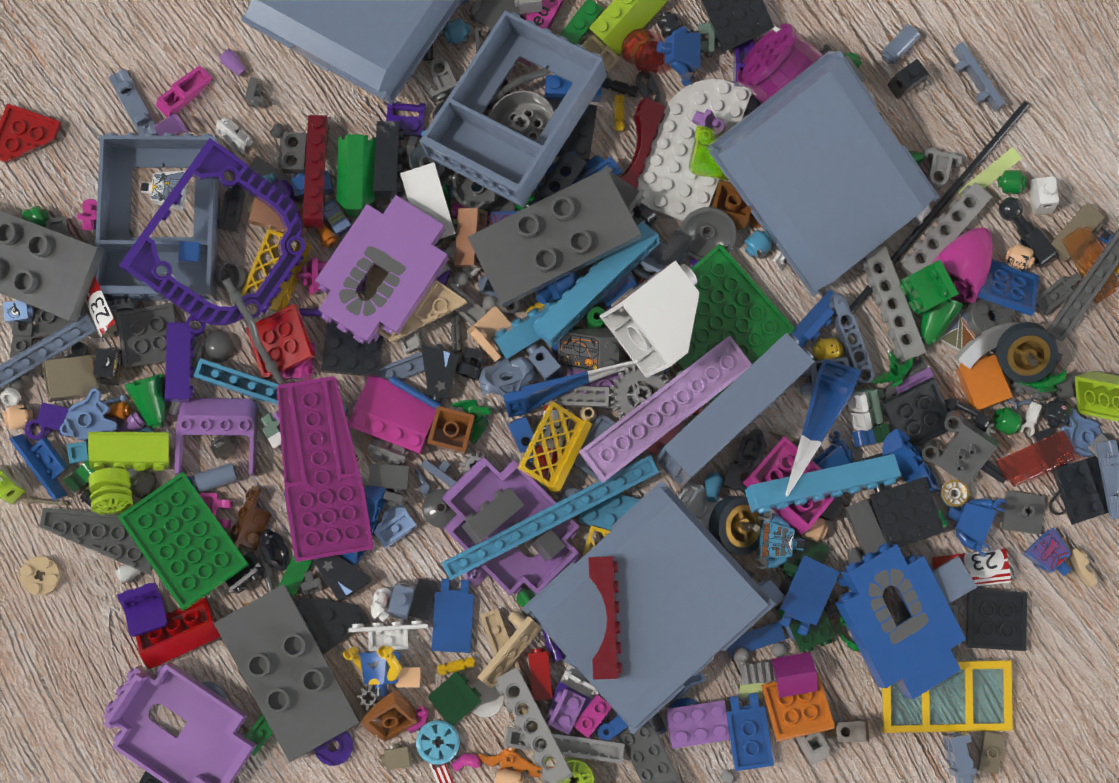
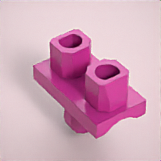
M87 199L82 204L83 212L77 214V220H82L83 230H96L97 201Z
M311 258L308 261V273L307 266H303L302 273L296 274V278L302 280V286H308L309 295L322 292L318 289L319 285L315 280L327 262L318 261V258Z

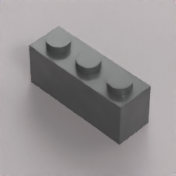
M510 487L506 490L499 489L493 494L494 499L491 502L486 500L479 506L480 511L476 514L472 512L464 518L466 522L462 525V528L475 544L481 542L524 506Z
M865 499L843 509L863 555L878 551V547L886 543L879 522L874 516L875 511L871 502Z

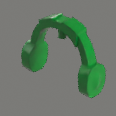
M841 616L836 629L839 637L847 644L848 648L860 653L857 645L843 636L841 625L846 627L847 625Z

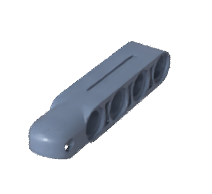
M841 293L834 294L830 299V309L834 312V326L840 343L843 346L845 357H848L849 367L860 371L864 370L867 373L866 380L859 377L858 384L870 383L874 379L875 374L856 319L850 311L845 296ZM842 316L848 319L847 326L841 323ZM849 334L854 337L853 344H850L847 340ZM855 352L861 356L859 362H856L854 359Z

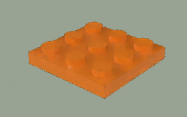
M818 672V691L779 698L776 682L761 685L777 742L835 728Z

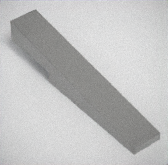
M581 386L570 391V395L565 393L551 400L560 406L602 409H614L616 407V404H610L615 398L610 397L609 394L615 391L609 387ZM628 389L627 394H632L633 389ZM644 392L638 394L639 398L645 396ZM627 397L629 403L633 407L635 403L632 401L631 397Z
M505 727L504 747L533 751L531 747H526L522 739L525 737L522 730L518 731L515 727ZM528 729V731H529L530 733L535 732V730H529V729ZM552 733L563 756L620 764L623 762L625 747L623 743ZM540 741L537 744V749L544 750L547 742Z

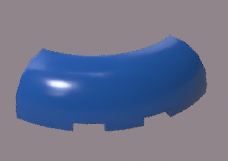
M899 429L889 433L883 442V456L895 455L899 470L906 482L926 477L931 494L940 491L936 476L932 468H928L924 463L922 451L917 445L913 446L908 441L910 437Z
M378 486L364 487L371 535L375 536L374 531L380 523L377 519L380 510H384L385 506L383 496L386 489ZM367 550L341 554V556L347 562L356 566Z

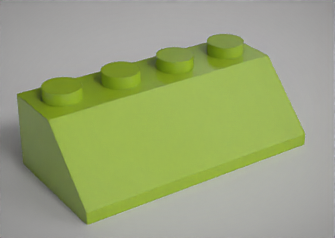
M613 0L589 27L590 32L619 56L626 49V46L665 6L668 0Z
M1095 371L1075 376L1078 413L1119 422V376Z
M88 432L90 469L122 468L134 469L136 471H143L145 469L164 471L165 469H170L169 432Z

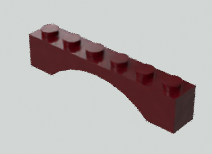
M647 97L639 101L633 116L637 135L633 159L629 167L619 177L636 189L639 181H637L639 174H642L645 169L644 161L652 151L651 143L658 135V125L665 117V113H663L665 106Z
M308 115L303 222L305 228H324L325 165L329 135L327 115Z
M613 556L588 557L589 578L602 595L607 616L603 642L592 659L593 680L619 679V674L623 673L622 662H619L618 654H622L621 642H618V634L621 633V623L617 621V613H620V602L616 601V593H619V581H615V573H618V560L614 561Z

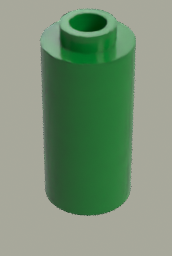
M594 307L589 310L586 318L587 329L604 328L605 323L600 317L605 312L602 308Z

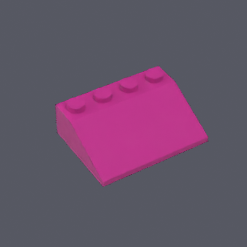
M369 376L353 409L348 427L421 455L431 431L436 410L389 383L388 380Z
M784 436L745 479L743 484L749 487L753 484L790 477L798 448ZM811 460L802 474L822 469ZM831 495L817 502H813V499L807 500V503L795 506V503L789 504V507L777 510V507L771 509L802 535L810 529L834 498H831Z

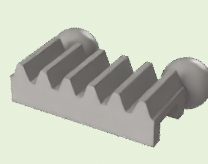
M458 271L454 275V282L450 284L449 289L468 303L454 311L472 326L488 310L496 306L497 299L491 295L486 296L482 302L483 306L480 307L458 288L459 286L466 285L469 281V276L466 272Z
M777 642L772 645L771 653L776 658L784 657L787 649L783 643ZM739 647L734 651L733 656L739 664L738 669H740L741 685L775 681L772 661L746 664L749 658L747 649Z

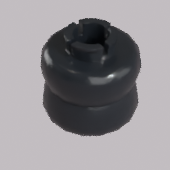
M671 12L663 13L657 22L664 39L670 36L674 30L683 26L678 14Z

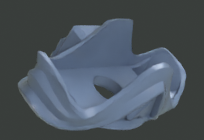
M518 357L511 361L502 358L496 361V365L484 367L479 378L482 395L496 393L503 397V395L511 391H522L521 387L525 386L529 381L538 380L533 364L523 357Z

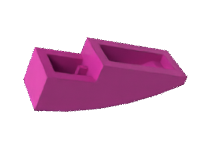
M199 65L173 83L170 90L158 97L156 107L166 117L178 113L213 78Z

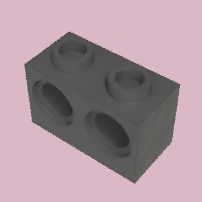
M284 132L283 138H280L282 156L278 158V167H281L283 173H305L307 133ZM298 141L296 147H289L290 142ZM296 159L297 162L295 165H288L289 160Z

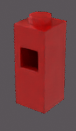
M543 648L532 649V653H528L532 695L535 701L552 699L548 651L544 652Z

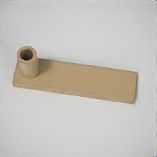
M516 611L509 614L508 620L518 629L478 676L491 689L498 682L496 678L505 674L542 629L529 616L525 619Z

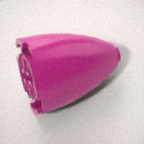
M984 227L975 228L962 234L949 243L933 260L932 263L941 260L958 292V295L950 299L962 304L963 302L973 304L977 300L979 291L987 280L992 262L993 243L988 229Z

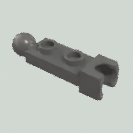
M17 321L13 323L10 358L33 345L34 339H32L35 324L28 323L27 329L22 331L20 323ZM29 372L25 373V374L22 375V376H28V377H29ZM22 376L10 382L9 387L16 389L18 392L23 390L25 384Z

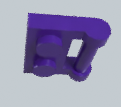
M394 101L391 105L387 103L386 121H399L401 128H404V136L422 138L421 132L424 130L426 103H420L419 105L394 103ZM393 111L419 112V117L393 115Z

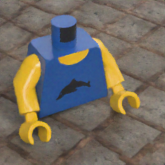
M382 645L376 653H360V655H357L359 653L357 647L347 648L343 652V656L347 660L354 659L353 662L360 669L364 684L375 685V697L387 696V684H397L398 675L401 671V653L393 652L391 646L386 647L385 645Z

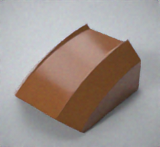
M719 180L712 207L725 211L734 221L737 231L745 229L751 208L746 205L731 182Z
M395 690L380 700L366 714L360 725L373 736L387 741L418 722L416 712L410 701L406 700Z

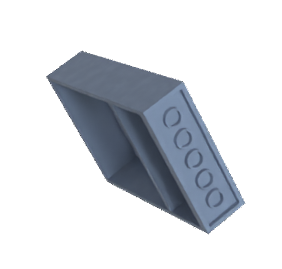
M504 11L419 142L426 156L524 207L606 79L607 74L603 58L595 52L590 53L579 44L574 45L563 36L558 37L547 28L542 29L538 27L533 21H525L514 12ZM519 58H523L545 70L549 67V72L573 83L546 127L535 141L483 114Z
M106 133V135H100L95 247L105 251L95 277L105 300L133 298L136 301H169L118 267L139 238L130 236L133 168H163V164H165L166 168H188L209 138L220 144L212 134L194 136V134L185 133L183 136H175L172 133H165L163 136H156L154 133H145L142 136L135 133H126L125 135ZM195 178L193 236L149 238L156 243V250L160 261H166L171 265L172 274L178 282L206 301L216 302L217 283L214 274L218 267L220 183L218 179L198 181ZM179 241L200 243L199 262L178 261ZM159 266L156 272L160 275L167 272L165 267Z
M787 333L783 335L663 447L656 461L681 488L788 390L814 363L812 354L806 349L803 350L798 345L799 341L792 334L789 336Z

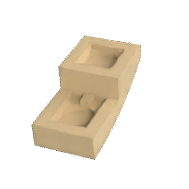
M593 34L581 44L586 51L590 53L595 52L603 58L606 72H609L620 60L608 46L605 47Z

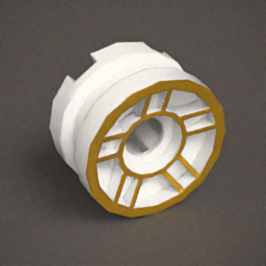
M951 480L944 483L939 491V497L947 507L961 506L969 497L967 486L959 480ZM956 490L957 497H952L951 491Z

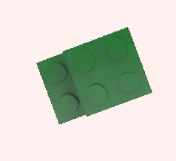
M941 260L900 280V288L904 295L907 294L910 299L909 305L917 314L958 295Z

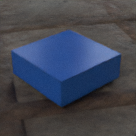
M179 241L178 261L199 262L200 243Z

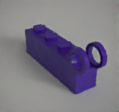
M191 315L187 318L186 323L167 322L164 402H188L189 397H193V386H189L190 378H193L194 367H190V359H194V348H190L194 337L200 336L204 332L206 323L199 321ZM198 321L202 327L199 330H194L190 327L189 323Z
M42 402L37 420H31L25 425V434L33 440L40 441L42 438H47L48 434L52 433L53 430L60 431V426L64 423V419H66L68 408ZM106 418L116 422L118 424V429L120 428L121 422L114 419ZM40 425L41 432L37 436H34V427Z

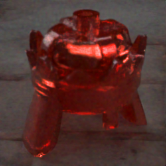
M643 28L633 30L623 40L621 46L622 57L628 63L635 64L638 71L641 70L646 74L649 71L657 73L658 66L664 64L663 58L665 54L657 52L658 41L650 30Z

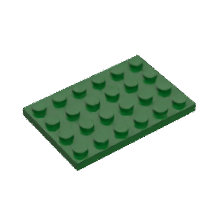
M183 471L117 516L182 611L188 609L249 565Z

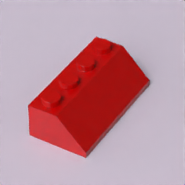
M204 597L185 611L179 608L166 614L168 621L166 627L136 636L139 655L148 669H152L221 636L214 625L217 619L207 597Z

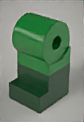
M88 459L70 476L68 475L62 481L73 493L79 495L89 486V475L97 470L90 469Z

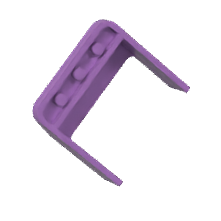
M189 398L188 402H182L176 423L175 474L178 475L183 471L184 435L248 436L250 439L249 474L256 476L257 404L251 399Z

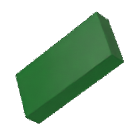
M293 555L278 587L285 584L290 594L296 596L305 578L304 573L308 572L313 561L295 562Z

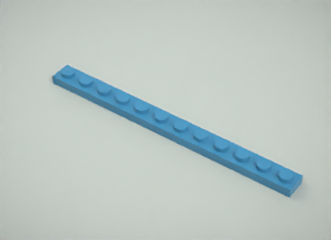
M648 455L619 470L602 483L600 480L441 562L451 581L659 473L651 455Z

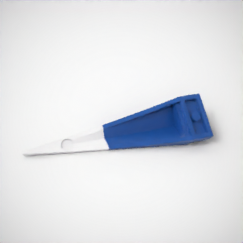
M824 358L817 374L787 486L786 497L794 488L853 394L861 375L860 370Z
M629 361L522 386V391H511L503 395L508 417L527 414L569 391L623 371L626 367L629 369L633 365H637L634 361Z

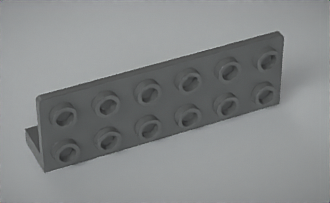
M659 713L655 714L634 734L627 728L618 735L621 742L625 744L624 748L642 783H682L659 737L667 731Z

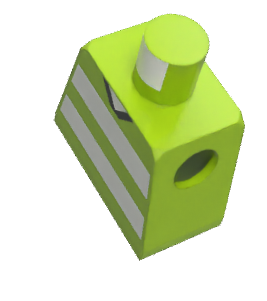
M0 465V499L13 504L26 490Z

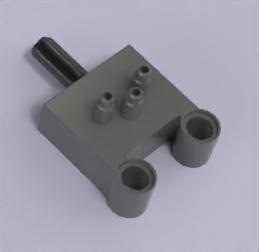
M957 410L949 411L946 415L945 428L955 434L943 450H940V445L935 440H929L923 445L922 457L925 461L935 463L967 486L980 469L1000 483H1004L1009 476L1008 473L988 460L998 448V441L964 419ZM955 418L959 423L951 424L949 420ZM933 448L936 450V453L930 454L926 450Z

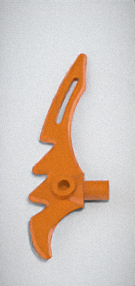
M504 748L501 753L495 756L478 754L479 759L488 766L494 767L501 763L500 770L514 767L513 771L518 772L528 770V776L541 777V773L537 771H543L541 766L528 762L515 752L516 748Z

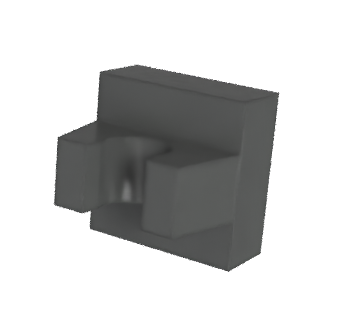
M312 571L304 573L306 582L301 583V588L305 595L324 590L323 582L320 578L315 579Z

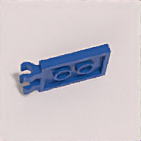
M803 555L779 608L784 611L779 624L788 627L791 618H794L801 622L797 633L806 636L810 624L817 625L840 572Z
M442 579L441 592H435L431 651L471 653L474 594H469V580H461V591L449 590L450 579Z
M757 693L748 694L750 705L739 706L738 696L729 697L731 711H726L734 771L774 766L765 706L759 707Z

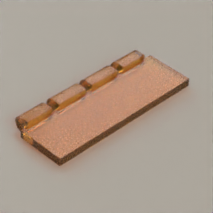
M1088 226L1083 229L1079 227L1061 239L1082 279L1102 252L1097 241L1089 243L1094 239V236ZM1113 272L1094 297L1096 303L1101 302L1116 291L1115 288L1119 286V281Z

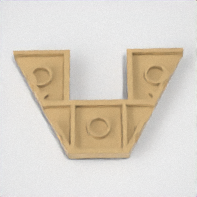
M374 263L368 271L364 301L374 296L389 273ZM435 280L399 335L394 332L392 335L382 329L383 326L380 327L378 333L393 343L462 307L468 302Z

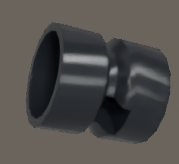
M643 203L633 209L634 215L632 218L637 225L643 221L647 226L651 227L658 219L657 215Z
M465 347L461 356L463 362H459L456 373L468 379L479 381L482 372L481 366H485L488 355L479 350ZM471 360V361H474V362H476V363H475V365H474V364H472V363H469V361Z

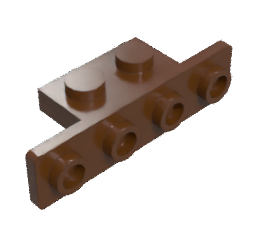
M252 486L247 491L245 504L240 508L237 523L231 529L230 539L237 548L239 544L257 550L260 536L268 524L271 514L255 507L262 490L261 488Z

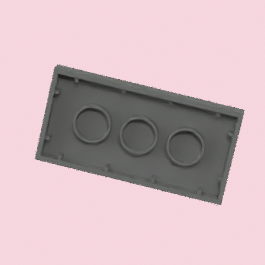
M607 168L468 236V240L503 308L642 239L641 233Z
M0 211V293L64 319L77 322L105 250Z
M285 584L214 623L289 763L360 723L356 712Z

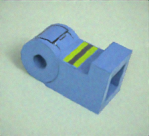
M333 199L325 203V216L339 238L347 233L352 226Z

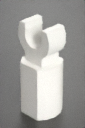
M1035 402L1030 403L1024 418L1025 423L1018 433H1022L1024 428H1028V437L1034 434L1035 429L1033 426L1038 421L1043 408L1042 405Z

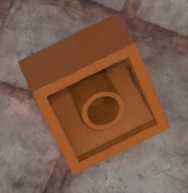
M437 406L427 442L428 446L466 455L475 415Z

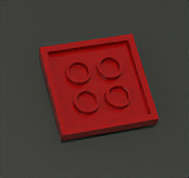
M292 304L255 323L260 340L272 360L276 361L280 373L315 357L298 305ZM246 327L262 379L268 380L273 375L266 369V363L253 343L249 328Z

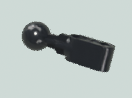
M1014 197L1004 199L999 205L1000 216L1006 221H1013L1017 227V233L1021 237V244L1033 250V257L1036 258L1034 263L1039 268H1042L1057 257L1055 249L1040 229L1035 228L1031 222L1025 220L1022 215L1023 204L1019 199Z

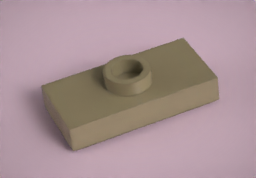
M984 731L977 770L998 774L1005 735Z

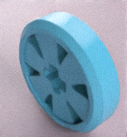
M435 720L425 724L420 729L416 738L418 754L424 761L433 765L445 764L452 760L457 754L460 745L456 729L450 723L442 720ZM436 737H439L440 741L443 740V744L439 748L432 744Z

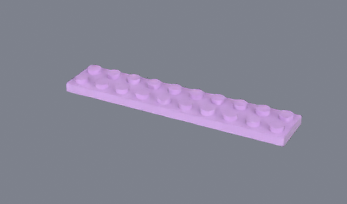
M728 336L586 445L579 453L601 482H605L735 381L752 365L732 337Z

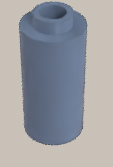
M907 24L881 51L882 59L887 64H895L920 38L919 32L913 26Z
M233 462L196 473L192 481L195 489L203 492L238 481V475Z

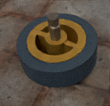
M1023 322L1011 326L1001 335L996 346V358L1008 377L1018 382L1030 383L1044 378L1052 371L1057 362L1058 348L1055 340L1044 327L1036 323Z
M725 497L712 510L709 519V532L729 554L748 555L759 547L761 523L764 520H759L758 516L763 517L764 513L759 514L758 511L751 513L747 497Z

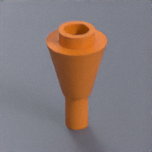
M324 225V228H317L323 248H332L337 244L338 236L326 225Z
M127 401L110 405V411L106 415L126 420L131 414L132 409Z

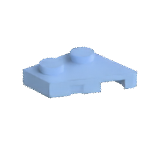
M399 506L398 509L389 507L374 533L384 548L387 549L418 526L404 507Z

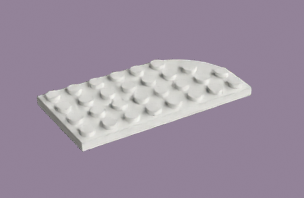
M706 79L684 87L673 96L664 111L665 117L659 124L658 135L651 145L652 151L646 158L645 169L638 179L637 189L639 191L641 188L645 190L642 195L645 197L642 202L643 204L648 206L653 212L683 222L684 218L692 211L702 207H709L722 170L710 155L707 147L742 120L752 93L748 88L734 86V83L727 80ZM706 109L712 110L716 119H721L724 122V132L717 136L712 134V140L706 139L703 132L696 129L697 124L692 122L696 111L705 113Z

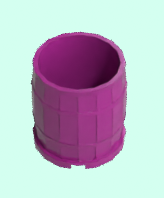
M791 24L780 25L782 29L775 32L772 29L763 36L743 60L745 64L743 71L738 70V83L748 88L761 103L768 100L823 56L807 40L798 35L796 29Z

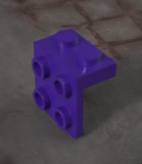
M155 582L117 594L118 602L125 611L128 632L131 637L155 631L168 625L162 592Z

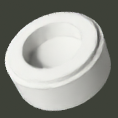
M6 388L1 393L0 399L3 404L9 407L10 405H18L21 401V395L14 388Z

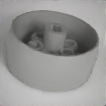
M517 91L501 98L493 107L489 118L514 129L528 138L535 134L537 135L535 140H537L553 116L555 109L549 101L537 93ZM538 121L541 123V125L539 127H535V122Z

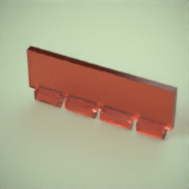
M1063 430L1005 456L996 462L1006 481H1010L1011 485L1015 487L1026 482V478L1031 480L1042 475L1043 470L1046 473L1059 467L1060 463L1064 465L1075 460L1073 454L1075 450Z

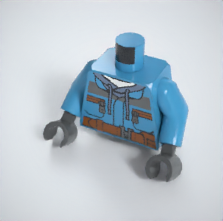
M771 511L764 513L763 517L758 516L759 520L764 521L761 523L758 558H754V560L759 561V566L755 567L756 570L776 568L786 563L788 558L792 557L793 550H804L805 539L794 538V529L781 516Z

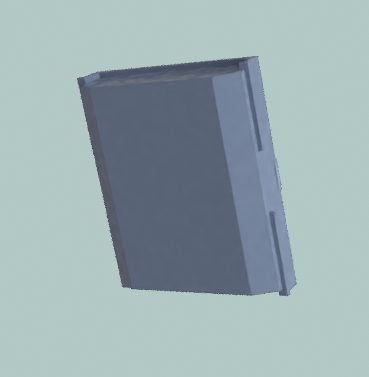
M251 0L246 14L240 20L258 32L304 56L311 63L326 71L333 72L391 105L462 0Z
M840 50L836 52L828 51L707 147L710 155L746 205L751 208V213L764 231L769 233L777 248L813 297L819 293L818 289L835 281L921 213L931 201L935 202L940 198L905 145H900L875 108V101Z
M661 480L612 525V531L577 563L572 562L522 609L526 614H530L625 721L629 726L628 729L634 734L685 688L684 683L710 663L716 653L729 648L776 604ZM613 556L614 561L618 560V573H615V581H619V593H616V601L620 602V613H617V621L621 623V633L618 634V642H621L622 654H618L619 662H622L623 673L619 674V679L593 680L592 659L603 642L607 616L602 595L589 578L588 557Z

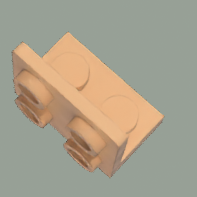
M494 306L472 325L467 332L486 354L496 362L501 357L498 354L500 349L496 346L492 337L495 336L497 330L503 327L506 329L511 326V323Z

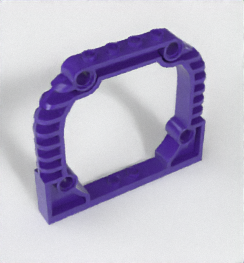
M209 138L118 267L199 321L210 325L222 326L244 319L236 304L232 307L217 306L206 301L171 276V265L166 261H160L156 250V243L149 238L161 220L166 221L171 214L169 208L172 204L177 205L183 197L180 193L192 176L198 181L218 179L219 183L224 187H232L236 184L270 207L280 217L285 229V233L278 244L281 256L256 292L246 294L241 298L246 307L248 304L255 306L256 312L251 315L253 318H256L261 312L264 314L271 306L268 302L272 297L276 298L282 290L280 288L282 282L289 280L293 274L291 272L293 266H298L304 258L301 255L306 248V244L301 238V216L297 206L285 192ZM224 173H232L234 176L233 181L225 180ZM291 242L299 244L298 251H293L290 248ZM157 267H165L167 270L166 276H159L156 272Z

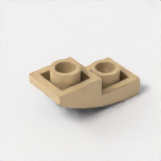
M1079 548L1070 549L1071 555L1069 558L1077 575L1087 587H1094L1098 580L1095 578L1096 574L1091 569L1085 568L1090 562L1086 558L1087 554Z

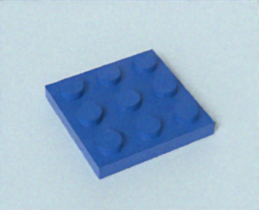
M992 259L987 280L980 289L978 297L1032 316L1036 307L1039 275L1028 271L1016 270L1008 266V264Z

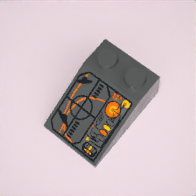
M609 328L570 329L558 341L557 363L564 368L583 371L619 364L620 343Z

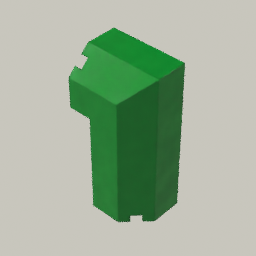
M348 134L345 135V139H342V136L338 137L336 201L350 218H358L367 204L377 208V199H375L373 192L375 137H372V140H368L367 135Z

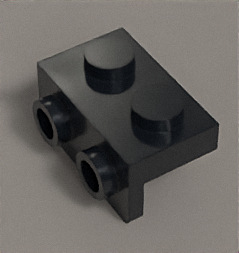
M249 551L243 556L249 565L226 581L229 587L227 589L228 593H241L247 588L246 585L249 582L258 580L262 576L261 573L265 571V568L253 551Z

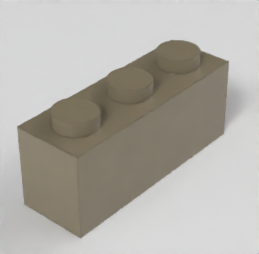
M1088 202L1080 208L1050 243L1055 249L1057 257L1062 262H1065L1067 259L1072 260L1079 253L1077 248L1080 245L1084 246L1091 239L1089 237L1091 232L1094 231L1096 233L1103 225L1101 221L1105 217Z

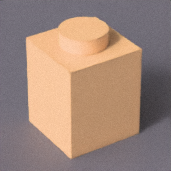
M401 667L396 687H421V667Z

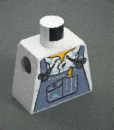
M185 171L154 173L152 183L142 182L141 193L151 194V201L161 206ZM187 184L180 193L183 197L177 205L172 204L170 208L179 211L185 210Z

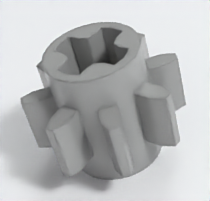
M372 685L369 686L367 691L362 687V695H357V698H361L362 701L359 706L365 704L366 710L370 709V705L375 706L377 700H382L381 697H375ZM369 692H371V696H374V700H371L370 703H368L367 699H364V696L368 695Z

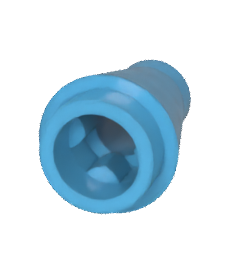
M712 472L707 474V477L704 479L706 500L708 502H716L718 500V495L724 482L719 473Z

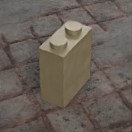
M92 355L45 360L43 362L42 369L48 402L85 398L91 389L97 388L100 390V383L93 375L95 360L92 361Z

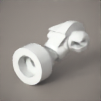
M379 588L374 594V601L371 605V613L374 619L379 617L380 621H384L389 617V613L386 612L385 608L390 604L392 591L388 588Z

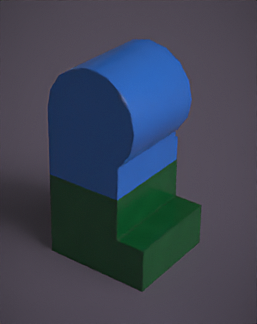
M888 423L874 426L868 431L859 430L852 432L855 448L883 443L890 433Z

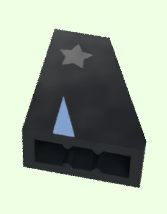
M422 344L421 351L428 394L432 395L431 398L433 400L442 402L443 399L448 397L459 355Z
M338 555L317 558L314 561L339 602L373 581L370 576Z

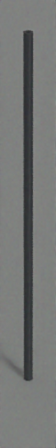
M1023 101L933 207L931 212L923 219V223L917 226L890 258L893 266L1030 106L1028 102ZM867 285L849 306L852 314L873 291L872 287L870 288ZM842 316L841 323L844 325L848 319Z

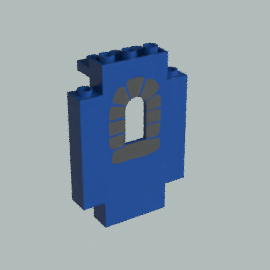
M884 543L878 547V551L863 555V560L848 564L846 570L841 572L842 576L837 578L840 586H848L850 592L840 597L841 600L835 604L877 686L888 688L897 682L904 698L913 700L961 670L951 649L965 641L966 638L925 557L912 554L904 559L897 544ZM888 586H894L898 589L911 615L909 619L897 626L883 600V591Z

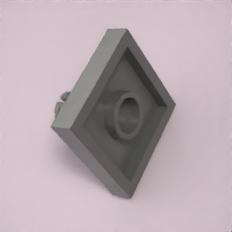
M1005 491L1004 500L1007 504H1003V509L1006 511L1002 514L1001 530L1041 535L1045 496Z

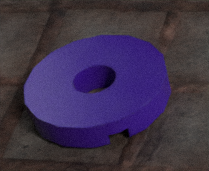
M344 731L314 749L316 757L322 763L329 766L344 763L353 751L351 735ZM331 740L338 742L339 748L337 751L329 750L328 744Z

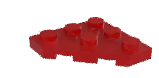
M7 103L0 120V161L8 163L55 141L62 123Z

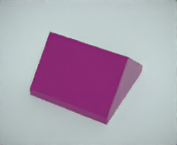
M810 652L771 659L779 698L818 691L817 671Z

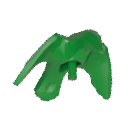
M887 351L891 364L890 370L874 377L871 383L893 382L891 386L896 387L902 383L905 375L912 367L913 357L906 360L904 364H900L896 356L892 352Z
M1067 370L1055 376L1050 372L1047 376L1035 382L1018 383L1038 389V392H1056L1057 389L1054 386L1065 381Z
M476 399L452 403L453 407L463 408L464 413L475 415L473 432L471 433L472 443L475 444L488 424V420L484 415L491 414L492 409L489 406L478 407Z

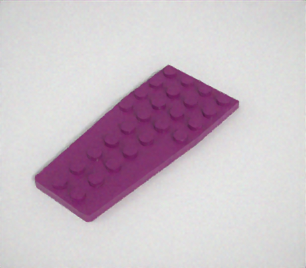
M334 376L278 385L277 396L285 500L295 562L374 549L364 487L337 379Z

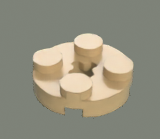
M33 557L20 569L22 586L26 591L35 595L50 594L57 588L59 579H61L60 567L54 560L48 557ZM38 571L45 572L43 581L36 579Z

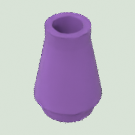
M228 48L220 55L221 64L237 74L238 77L246 71L234 50L232 51Z
M136 411L129 415L117 432H137L144 428L146 422L142 415Z

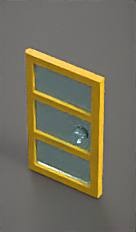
M1011 660L957 661L961 669L959 672L913 700L904 698L897 682L888 688H882L883 733L1012 731Z

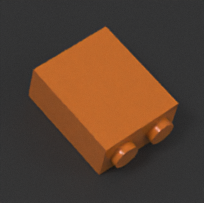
M984 354L970 369L960 364V368L956 370L969 405L977 410L985 409L1013 397L995 354L992 356Z

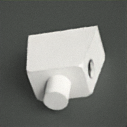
M1056 177L1029 180L1033 216L1052 214L1059 203Z

